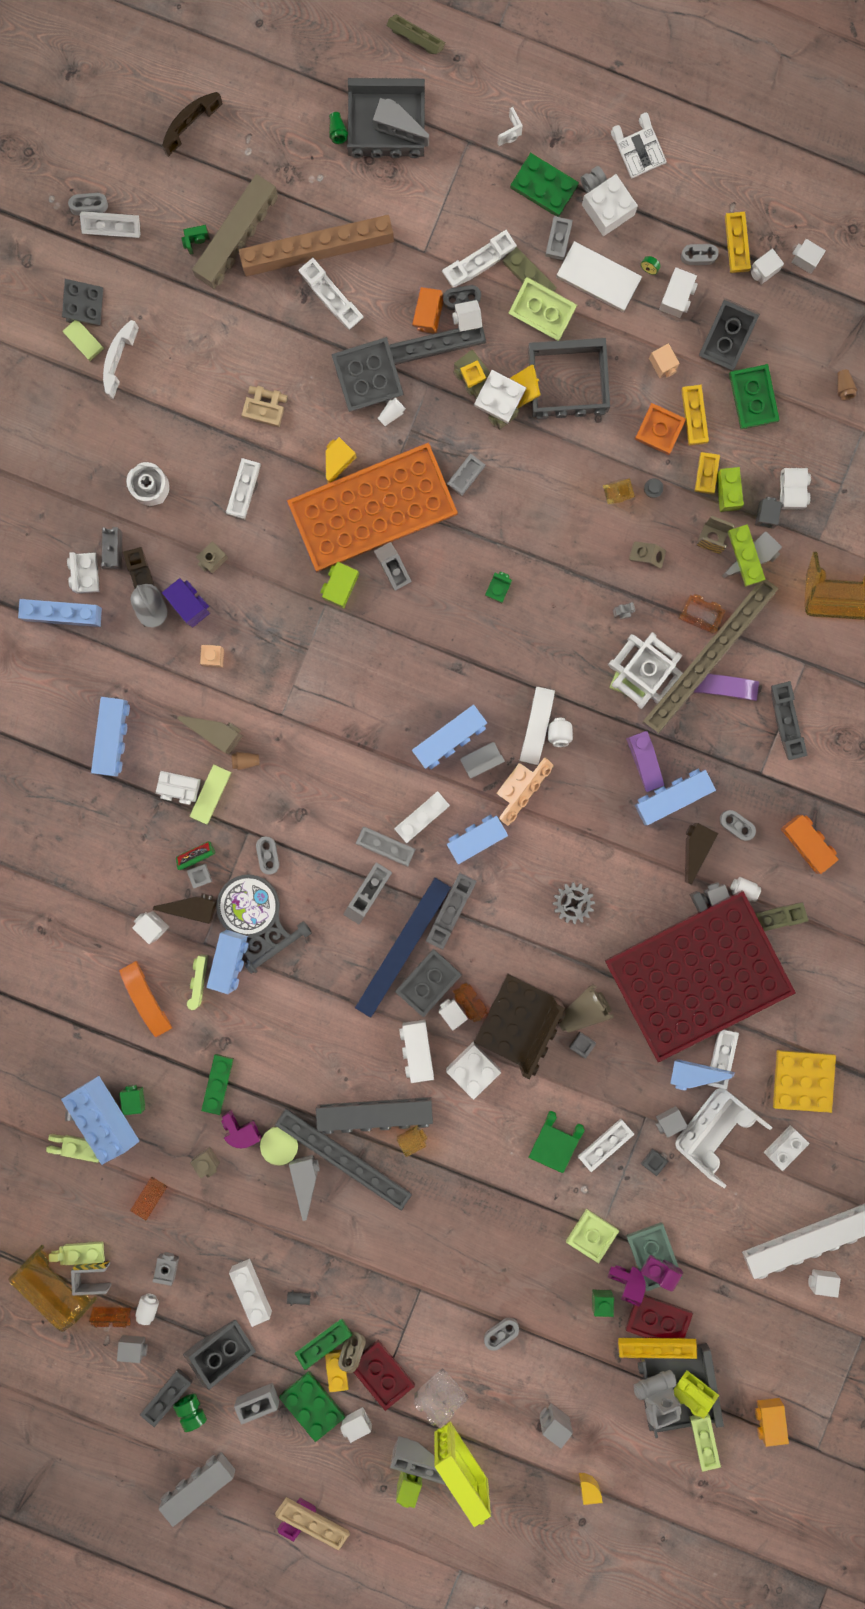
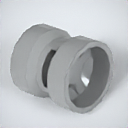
M596 166L589 174L586 173L581 176L580 180L586 192L589 193L605 182L607 178L603 170Z

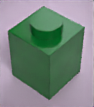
M137 1085L125 1086V1089L120 1092L123 1115L141 1114L145 1110L143 1087H137Z
M592 1289V1311L594 1317H614V1296L611 1290Z

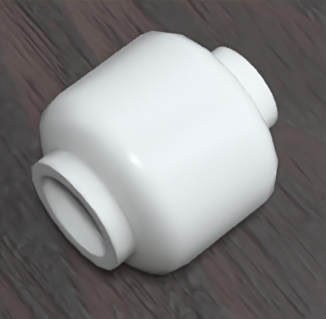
M555 718L548 725V740L554 747H566L573 740L572 724L565 721V718Z

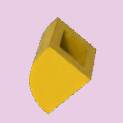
M579 1473L583 1505L603 1503L598 1482L589 1474Z

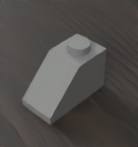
M391 542L374 551L395 591L412 582L399 554Z

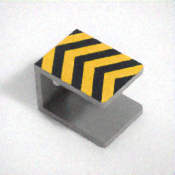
M110 1261L75 1265L71 1270L72 1296L106 1294L111 1287V1283L81 1284V1273L105 1272L110 1265Z

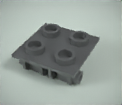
M65 279L62 318H66L68 323L76 320L100 326L103 287Z

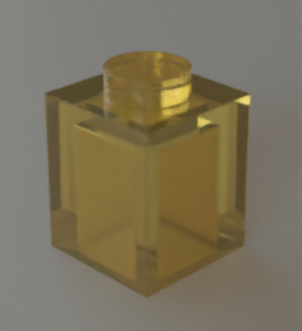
M630 478L619 479L603 485L608 504L620 503L635 497Z
M418 1125L397 1136V1142L405 1157L425 1148L426 1140H428L423 1129L420 1130Z

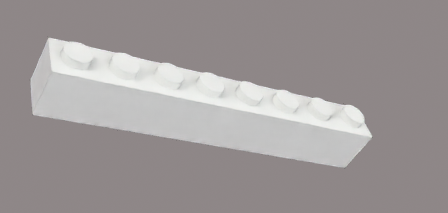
M865 1204L743 1251L742 1253L750 1274L754 1279H763L774 1271L781 1272L787 1266L792 1264L799 1265L810 1257L817 1258L823 1252L839 1249L843 1244L855 1243L859 1238L865 1236Z

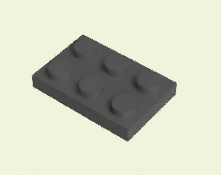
M433 948L395 992L424 1018L462 974Z

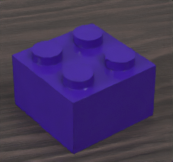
M179 578L166 588L162 594L183 620L193 628L210 614L207 610L209 605L200 595H195L197 590L188 580L184 582Z

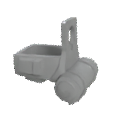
M671 1370L662 1371L633 1385L636 1397L639 1400L645 1401L647 1420L655 1429L668 1426L680 1420V1414L682 1413L680 1402L675 1397L673 1387L676 1386V1378Z

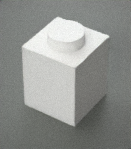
M806 239L802 245L798 243L792 254L795 257L792 263L811 274L826 250Z
M772 248L753 263L750 269L751 275L762 285L778 273L784 263Z
M477 300L455 304V312L452 313L454 325L458 324L460 332L482 327L481 311Z
M448 998L440 1004L439 1013L452 1030L468 1020V1016L454 998L451 1001Z
M813 1269L812 1275L809 1276L808 1284L815 1295L838 1298L841 1278L836 1272Z
M362 1407L345 1416L340 1428L345 1438L348 1437L351 1443L369 1434L372 1423Z

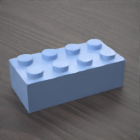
M100 1076L80 1086L61 1099L101 1165L125 1153L139 1142L138 1137Z

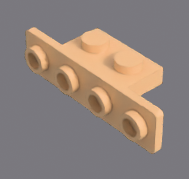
M543 758L534 772L519 763L496 793L510 803L499 817V820L507 826L516 819L517 814L522 807L526 806L531 795L539 789L543 779L550 774L553 764L548 759Z

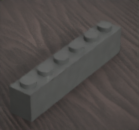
M432 1098L317 1104V1132L322 1131V1134H331L334 1130H341L342 1133H349L353 1129L371 1131L372 1128L389 1130L395 1126H399V1129H408L410 1125H418L419 1128L429 1127V1124H433Z

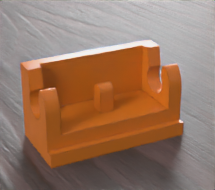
M420 288L412 324L413 327H418V331L432 334L437 333L443 307V293L441 290Z

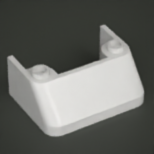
M719 1088L712 1093L687 1125L688 1127L678 1136L676 1148L709 1179L725 1188L727 1185L714 1174L720 1166V1160L714 1154L715 1150L737 1123L744 1128H748L757 1120L769 1130L772 1127L727 1090Z

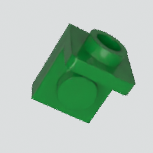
M206 225L183 229L184 237H181L184 249H188L190 255L194 254L192 243L202 244L206 240H210Z
M495 572L485 596L502 604L512 583V580L509 579L510 576L504 572H499V574Z

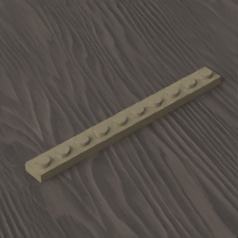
M767 579L755 586L644 719L643 724L657 735L663 730L777 593L778 587Z

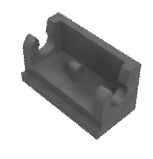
M112 527V529L102 528V569H122V531L118 527Z

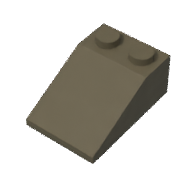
M178 716L177 718L227 754H231L243 737L239 733L241 729L230 722L225 724L223 722Z

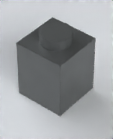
M773 497L762 499L758 505L755 525L774 529L779 523L782 502L777 501Z

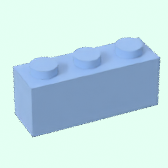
M490 814L482 819L483 823L476 827L473 824L465 829V834L459 836L457 833L448 839L449 843H447V846L458 864L508 836L497 816L493 817Z
M230 930L220 933L207 988L229 994L237 989L239 984L237 977L243 968L244 961H242V957L248 948V942H246L248 936Z

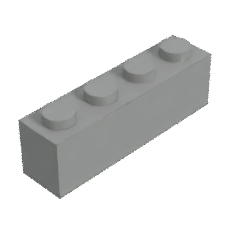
M222 1452L217 1456H211L206 1461L205 1466L196 1468L191 1473L190 1478L181 1480L174 1491H168L162 1496L159 1511L171 1526L174 1527L230 1482L234 1477L235 1468Z

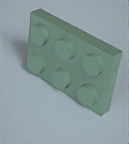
M662 1222L626 1235L639 1271L643 1268L649 1255L662 1262L665 1259L678 1267ZM643 1275L646 1291L660 1287L657 1282Z

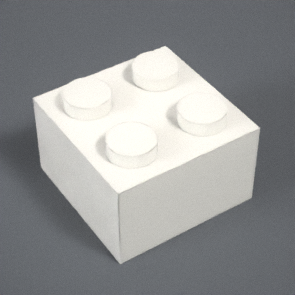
M617 174L584 195L582 202L583 208L602 236H605L633 217L638 207Z
M474 1041L446 1068V1072L473 1100L501 1074L500 1068Z

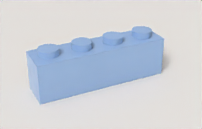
M19 600L18 618L23 621L101 627L102 608L98 605Z
M101 697L91 773L118 776L122 771L120 758L125 750L123 735L127 733L125 719L130 712V705L126 700Z
M473 704L412 749V752L425 769L428 767L433 769L440 763L438 760L441 757L445 756V758H448L455 752L454 748L460 744L463 747L471 741L469 738L474 733L479 735L486 730L485 725L487 722Z
M698 768L688 773L690 777L684 780L680 777L671 782L672 786L658 788L654 791L655 795L651 797L645 795L637 799L639 803L634 806L644 825H649L716 791L707 771H700Z

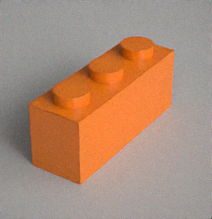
M797 815L784 825L781 831L816 874H822L839 860L835 856L837 852L832 846H827L823 841L825 837L820 831H815L811 826L813 822L808 816Z

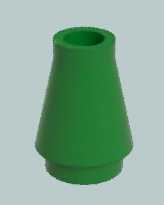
M332 112L329 115V138L334 144H342L347 140L348 132L340 113Z

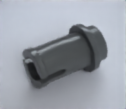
M292 1290V1292L287 1294V1304H290V1306L293 1304L310 1306L311 1293L294 1292Z

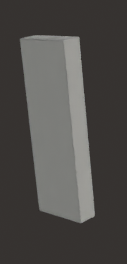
M364 826L356 841L357 845L407 867L416 850Z

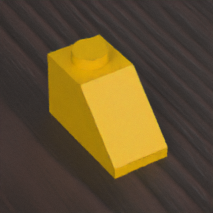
M340 437L336 441L333 439L326 446L327 483L333 482L357 458L356 453Z

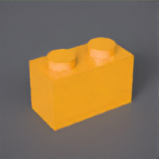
M781 1399L757 1400L758 1408H755V1415L757 1421L760 1422V1427H757L759 1439L763 1440L766 1447L789 1444L785 1408Z

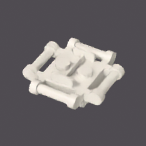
M653 632L645 642L631 634L623 649L608 664L611 669L619 673V676L611 686L615 689L618 688L641 709L650 698L658 704L683 674V672L675 667L683 655L669 648L656 638L657 635ZM652 643L655 647H657L659 650H661L663 653H665V654H666L668 657H670L672 660H669L666 656H664L662 653H660L657 649H655V648H654L653 646H651L650 644ZM634 646L638 647L639 650L626 667L621 666V662ZM670 673L673 674V678L661 694L656 693ZM626 678L645 693L644 697L642 698L622 682L623 679Z

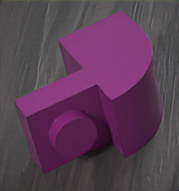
M232 1110L224 1113L221 1122L226 1131L229 1130L224 1139L230 1146L242 1149L250 1147L261 1140L262 1135L254 1120L239 1126Z
M649 1255L640 1271L641 1274L669 1291H674L683 1275V1271L679 1267L665 1259L662 1262L652 1255Z
M611 1266L607 1278L625 1284L621 1300L639 1307L646 1289L645 1279L641 1272L633 1266L629 1273L623 1267Z

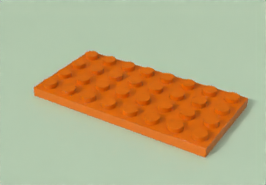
M429 442L287 500L316 573L336 565L337 562H344L458 515Z

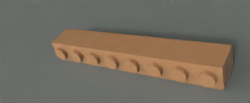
M384 215L238 250L242 267L247 277L307 263L312 258L320 260L393 243L394 235L390 216Z

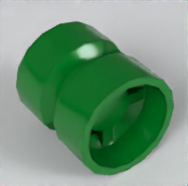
M195 1393L181 1398L173 1405L177 1417L181 1418L180 1424L184 1432H191L207 1421L203 1409L198 1407L200 1402Z

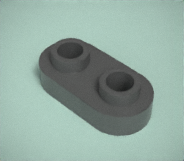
M474 285L450 288L443 295L444 306L449 310H455V304L477 300L479 304L481 300V291ZM473 295L475 298L470 300L468 296ZM454 298L456 302L451 303L449 300Z

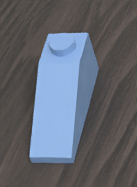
M677 1059L674 1061L671 1084L675 1085L677 1089L687 1090V1088L734 1077L735 1072Z

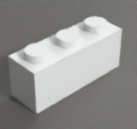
M426 1020L403 1023V1028L399 1029L400 1038L405 1040L406 1046L402 1048L403 1058L408 1060V1066L405 1067L406 1077L410 1078L411 1083L434 1080Z
M247 1259L233 1265L229 1275L251 1326L253 1327L269 1320L272 1310L251 1260Z

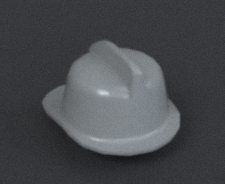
M151 584L138 585L131 594L130 599L137 618L147 627L161 625L167 617V608L159 590Z

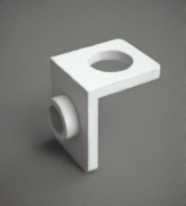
M513 107L510 108L509 118L514 127L498 135L499 146L507 142L512 143L518 136L522 135L523 125Z

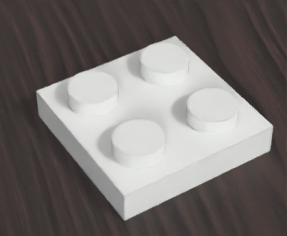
M491 370L474 403V407L508 424L526 387Z

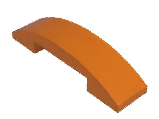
M135 961L120 969L119 972L125 987L151 1033L157 1037L172 1029L173 1027L165 1012L161 1011L144 979L146 977L138 962Z

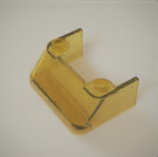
M813 552L806 573L804 602L806 614L813 617L865 620V576L862 582L827 580L825 570L820 567L818 553Z
M41 1245L8 1280L57 1330L64 1332L84 1315L97 1298L94 1296L90 1299L89 1295L72 1296V1289L48 1266L49 1256L42 1251L44 1246Z

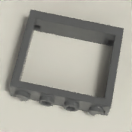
M606 338L529 343L528 361L529 366L534 365V368L535 356L598 352L602 404L538 408V399L535 398L531 401L532 417H537V419H547L548 416L565 418L567 415L583 417L594 413L595 416H601L609 411L610 393Z

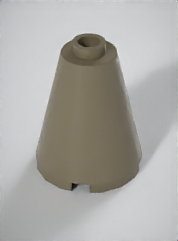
M594 984L589 986L565 1010L566 1015L563 1021L558 1022L563 1031L566 1030L570 1033L613 1018V1014H609L612 1011L604 995L594 990L597 988Z

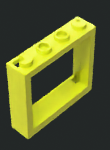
M449 1422L434 1432V1467L473 1527H476L479 1524H484V1521L491 1517L488 1478L452 1423Z

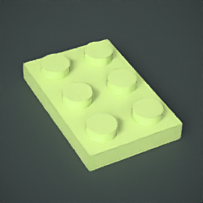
M526 277L509 314L560 341L578 305Z

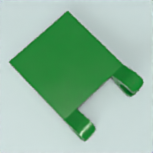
M549 1111L528 1158L564 1173L585 1129L583 1125L578 1123L573 1135H570L552 1127L557 1116L555 1112Z

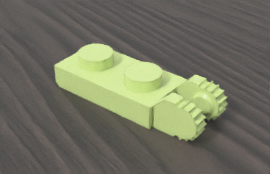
M49 1135L48 1140L63 1142L62 1148L48 1146L46 1148L48 1153L99 1162L84 1138L69 1135Z

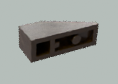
M699 823L690 825L686 831L688 836L685 847V882L691 885L718 835L717 832Z
M202 893L201 896L153 906V910L210 924L213 920L217 900H214L212 895Z

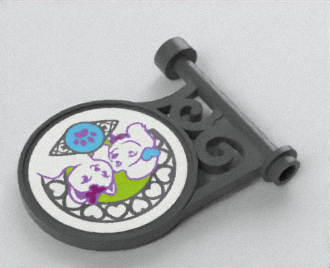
M256 875L237 876L228 881L218 895L216 904L217 915L224 928L248 936L247 938H252L249 941V947L252 950L256 951L260 948V945L254 946L253 943L258 940L262 944V949L258 954H253L248 949L245 953L249 959L245 967L251 974L257 973V967L301 936L306 938L312 934L304 921L297 925L298 930L292 934H289L283 928L279 918L280 901L278 894L272 884L262 877ZM272 931L277 933V936H272L275 940L279 939L281 934L286 938L276 944L271 941L270 933Z

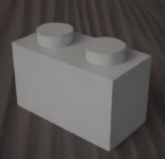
M273 1383L237 1397L234 1408L242 1425L276 1411L280 1400Z
M552 1403L548 1408L545 1407L541 1411L542 1435L562 1449L573 1434L569 1416Z

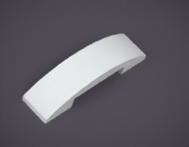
M505 230L490 239V243L460 262L457 260L443 269L442 273L452 288L495 265L513 251L517 245L508 231Z
M314 258L310 259L298 270L319 299L348 330L364 318L352 302H349L327 277L326 272Z
M132 320L118 332L110 345L105 359L103 382L105 393L111 399H114L120 382L114 374L124 345L126 343L133 346L139 329L136 322Z
M536 686L519 761L535 765L539 764L555 690Z

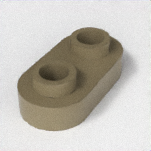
M351 1332L353 1336L344 1342L339 1357V1367L347 1373H352L358 1368L364 1350L365 1338L358 1332Z

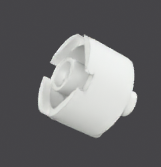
M143 462L131 469L127 475V487L138 502L147 506H154L164 502L169 493V481L158 466L153 463ZM149 481H150V482H151V485H149L148 487H146L145 484H149Z

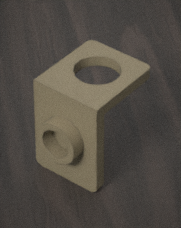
M634 542L629 559L636 562L650 563L657 568H662L666 550L656 544ZM659 552V553H660V559H659V561L657 562V561H656V555H657V553Z

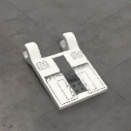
M647 112L641 114L639 118V124L643 130L623 138L619 125L614 126L611 131L612 138L618 146L631 179L667 162Z

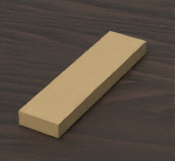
M287 1497L275 1512L278 1519L337 1550L342 1547L350 1535L349 1530Z

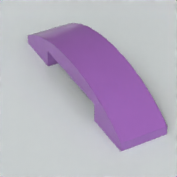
M708 674L693 693H706L757 701L759 682L737 677Z

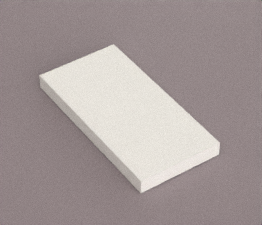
M574 241L556 278L624 313L642 276Z

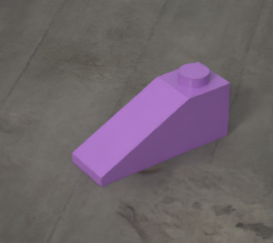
M648 731L626 738L645 791L648 792L664 786Z

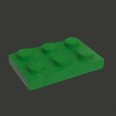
M530 152L511 183L510 188L554 216L560 217L579 186V182Z
M768 364L731 371L729 377L740 430L779 422L780 419Z
M310 1371L279 1396V1399L314 1442H317L345 1419L343 1411Z

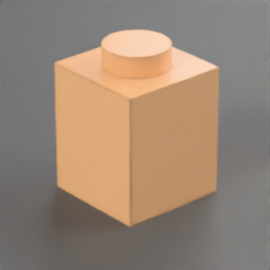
M669 343L653 351L649 357L659 378L672 376L677 372L676 369L680 364Z
M201 645L200 664L205 667L223 668L224 648L221 646Z

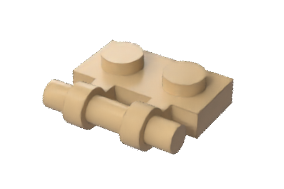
M250 386L248 393L255 396L254 399L246 397L242 418L280 427L284 407L278 406V402L286 403L288 396L281 394L280 391L274 390L273 392L265 390L261 386ZM262 397L272 399L271 403L261 401Z

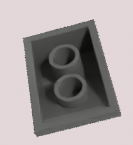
M725 298L699 356L734 371L760 313Z
M233 1320L197 1342L183 1353V1356L202 1386L210 1390L256 1351L238 1322Z

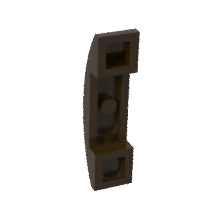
M218 92L210 93L194 100L175 117L165 134L162 144L168 157L182 144L179 136L203 112L210 117L223 104Z
M142 547L124 551L123 555L127 569L130 571L134 589L138 585L143 584L155 586Z

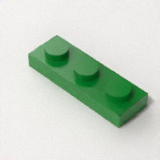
M219 1054L214 1055L201 1111L216 1115L221 1114L234 1058Z
M340 1319L295 1352V1355L303 1369L307 1370L353 1335L345 1321Z

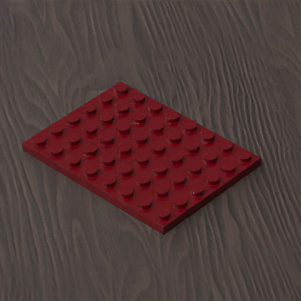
M743 890L605 960L658 1063L796 994Z

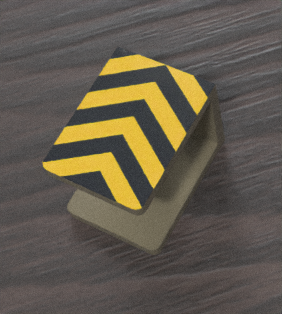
M711 516L704 524L697 546L720 554L726 549L725 539L728 531L733 529L735 524ZM708 534H717L718 541L707 538Z

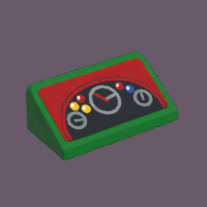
M208 841L176 857L177 869L183 870L215 855L216 852L211 842Z

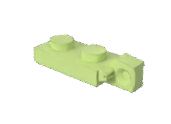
M101 1241L65 1244L60 1246L59 1250L51 1251L49 1262L60 1261V1265L103 1263L105 1261L104 1243Z

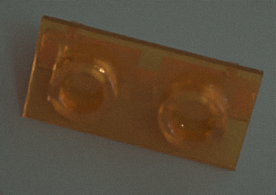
M465 982L460 986L461 988L453 990L455 999L459 1004L463 1005L466 1015L470 1020H473V1022L481 1021L488 1014L486 1012L487 1008L480 999L473 1002L472 999L477 994L471 985Z
M93 1307L89 1322L95 1328L109 1327L110 1323L113 1324V1327L126 1328L131 1324V1318H129L131 1308Z

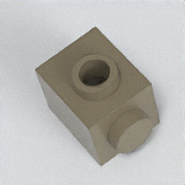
M213 541L196 556L200 561L198 565L205 572L209 570L212 574L228 559L227 555Z
M208 1147L193 1157L190 1164L201 1179L204 1176L208 1178L215 1174L220 1161L212 1149Z

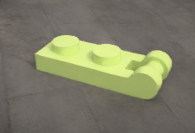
M200 954L197 959H194L193 970H196L195 978L192 977L190 989H193L192 998L187 1002V1006L191 1010L197 1009L202 1003L208 955Z

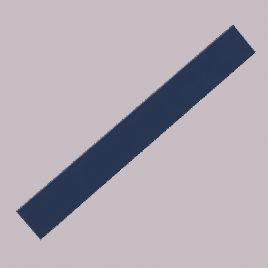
M437 878L433 879L361 996L355 1009L370 1018L372 1017L451 889L449 885Z

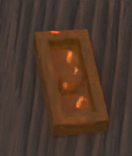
M151 1177L130 1211L146 1221L168 1186Z

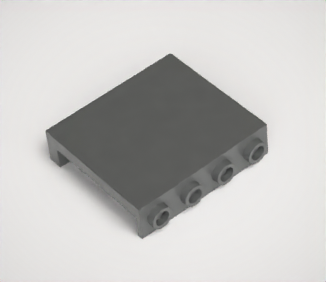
M348 78V156L354 158H361L363 156H371L373 158L409 156L414 159L424 157V145L375 130L373 118L380 98L385 100L391 99L399 104L425 130V79Z
M707 1343L697 1345V1359L640 1358L641 1362H637L639 1374H643L644 1380L662 1371L671 1370L675 1375L677 1385L686 1370H688L718 1394L711 1350ZM718 1397L708 1412L711 1423H714L716 1428L724 1427ZM680 1404L682 1412L680 1420L659 1429H655L648 1422L649 1431H653L655 1438H658L657 1432L692 1427L690 1416H694V1414L691 1412V1409L685 1404Z

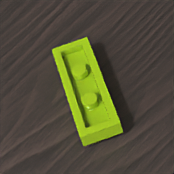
M748 524L729 530L728 535L745 587L766 580Z

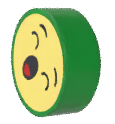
M645 256L641 262L642 269L651 275H656L661 268L659 261L652 256Z

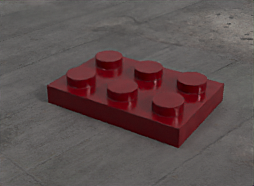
M644 1295L639 1307L633 1305L625 1330L644 1338L685 1339L693 1313L690 1310Z
M379 1339L362 1353L358 1368L353 1372L385 1411L415 1387V1383Z

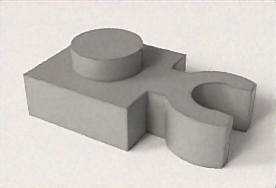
M633 602L619 605V607L613 609L614 618L620 617V619L630 618L631 614L635 612Z

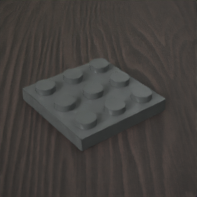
M387 337L331 354L349 412L404 395Z

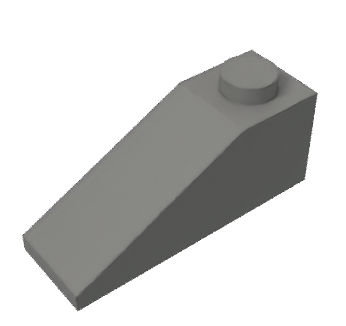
M380 98L373 118L374 129L428 147L429 134L395 101Z
M766 531L754 542L761 565H764L769 560L773 562L780 555L778 551L782 546ZM737 560L722 575L723 578L741 573Z
M376 862L343 915L360 924L392 872Z
M313 1155L293 1159L289 1163L302 1221L307 1220L317 1172L320 1171L318 1160H314Z
M398 1436L393 1449L390 1468L446 1485L434 1467V1455L418 1442Z

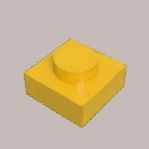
M478 360L460 368L468 388L486 380Z

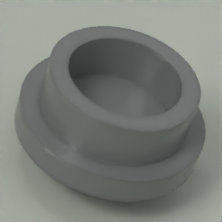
M649 479L644 485V492L650 498H657L663 492V484L659 479Z

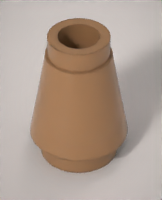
M848 369L839 371L837 373L838 396L841 400H850L856 396L857 388Z
M244 752L231 754L232 769H237V771L259 765V754Z

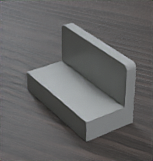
M494 742L460 759L470 779L505 762Z

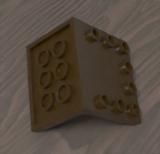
M507 973L474 1043L518 1064L522 1076L530 1080L531 1076H535L540 1065H538L540 1058H544L548 1051L546 1046L549 1040H553L557 1033V1029H555L557 1023L562 1022L566 1015L565 1007L559 998Z

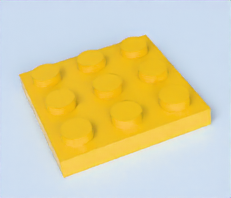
M777 1050L773 1108L832 1113L836 1055Z

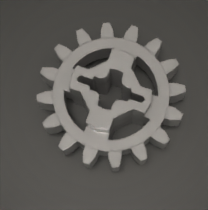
M574 882L571 883V887L564 884L565 889L558 888L560 894L554 895L557 901L553 902V905L558 907L554 912L561 913L559 915L560 919L566 917V923L570 919L573 924H576L577 919L582 923L584 922V916L590 917L588 911H594L590 907V905L595 904L594 901L590 900L593 894H587L589 888L582 889L581 883L577 887ZM572 890L580 891L583 895L576 896ZM566 894L565 903L561 904L562 897ZM572 898L574 900H579L576 903L577 907L575 908L573 906H568L571 903ZM583 903H586V907L582 912L581 907ZM571 910L574 912L575 916H570L566 914L564 911Z

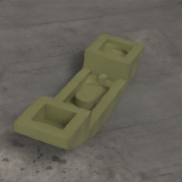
M803 902L755 913L764 931L809 921Z

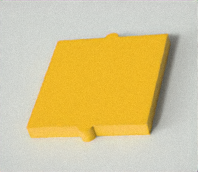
M534 365L528 366L509 378L526 387L517 409L541 395L538 386L539 379L536 377Z

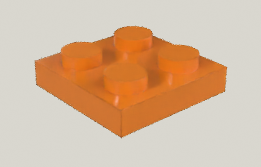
M651 403L634 440L670 455L686 418Z

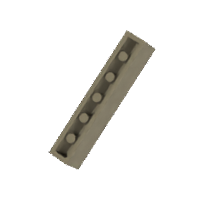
M258 174L254 176L192 269L196 278L213 289L223 282L224 274L235 263V258L239 253L238 249L245 248L248 238L253 237L258 223L265 219L270 205L273 206L277 201L276 186Z

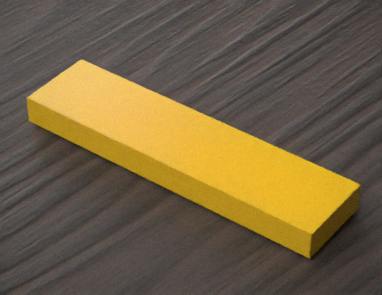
M618 1338L620 1358L697 1359L696 1339Z

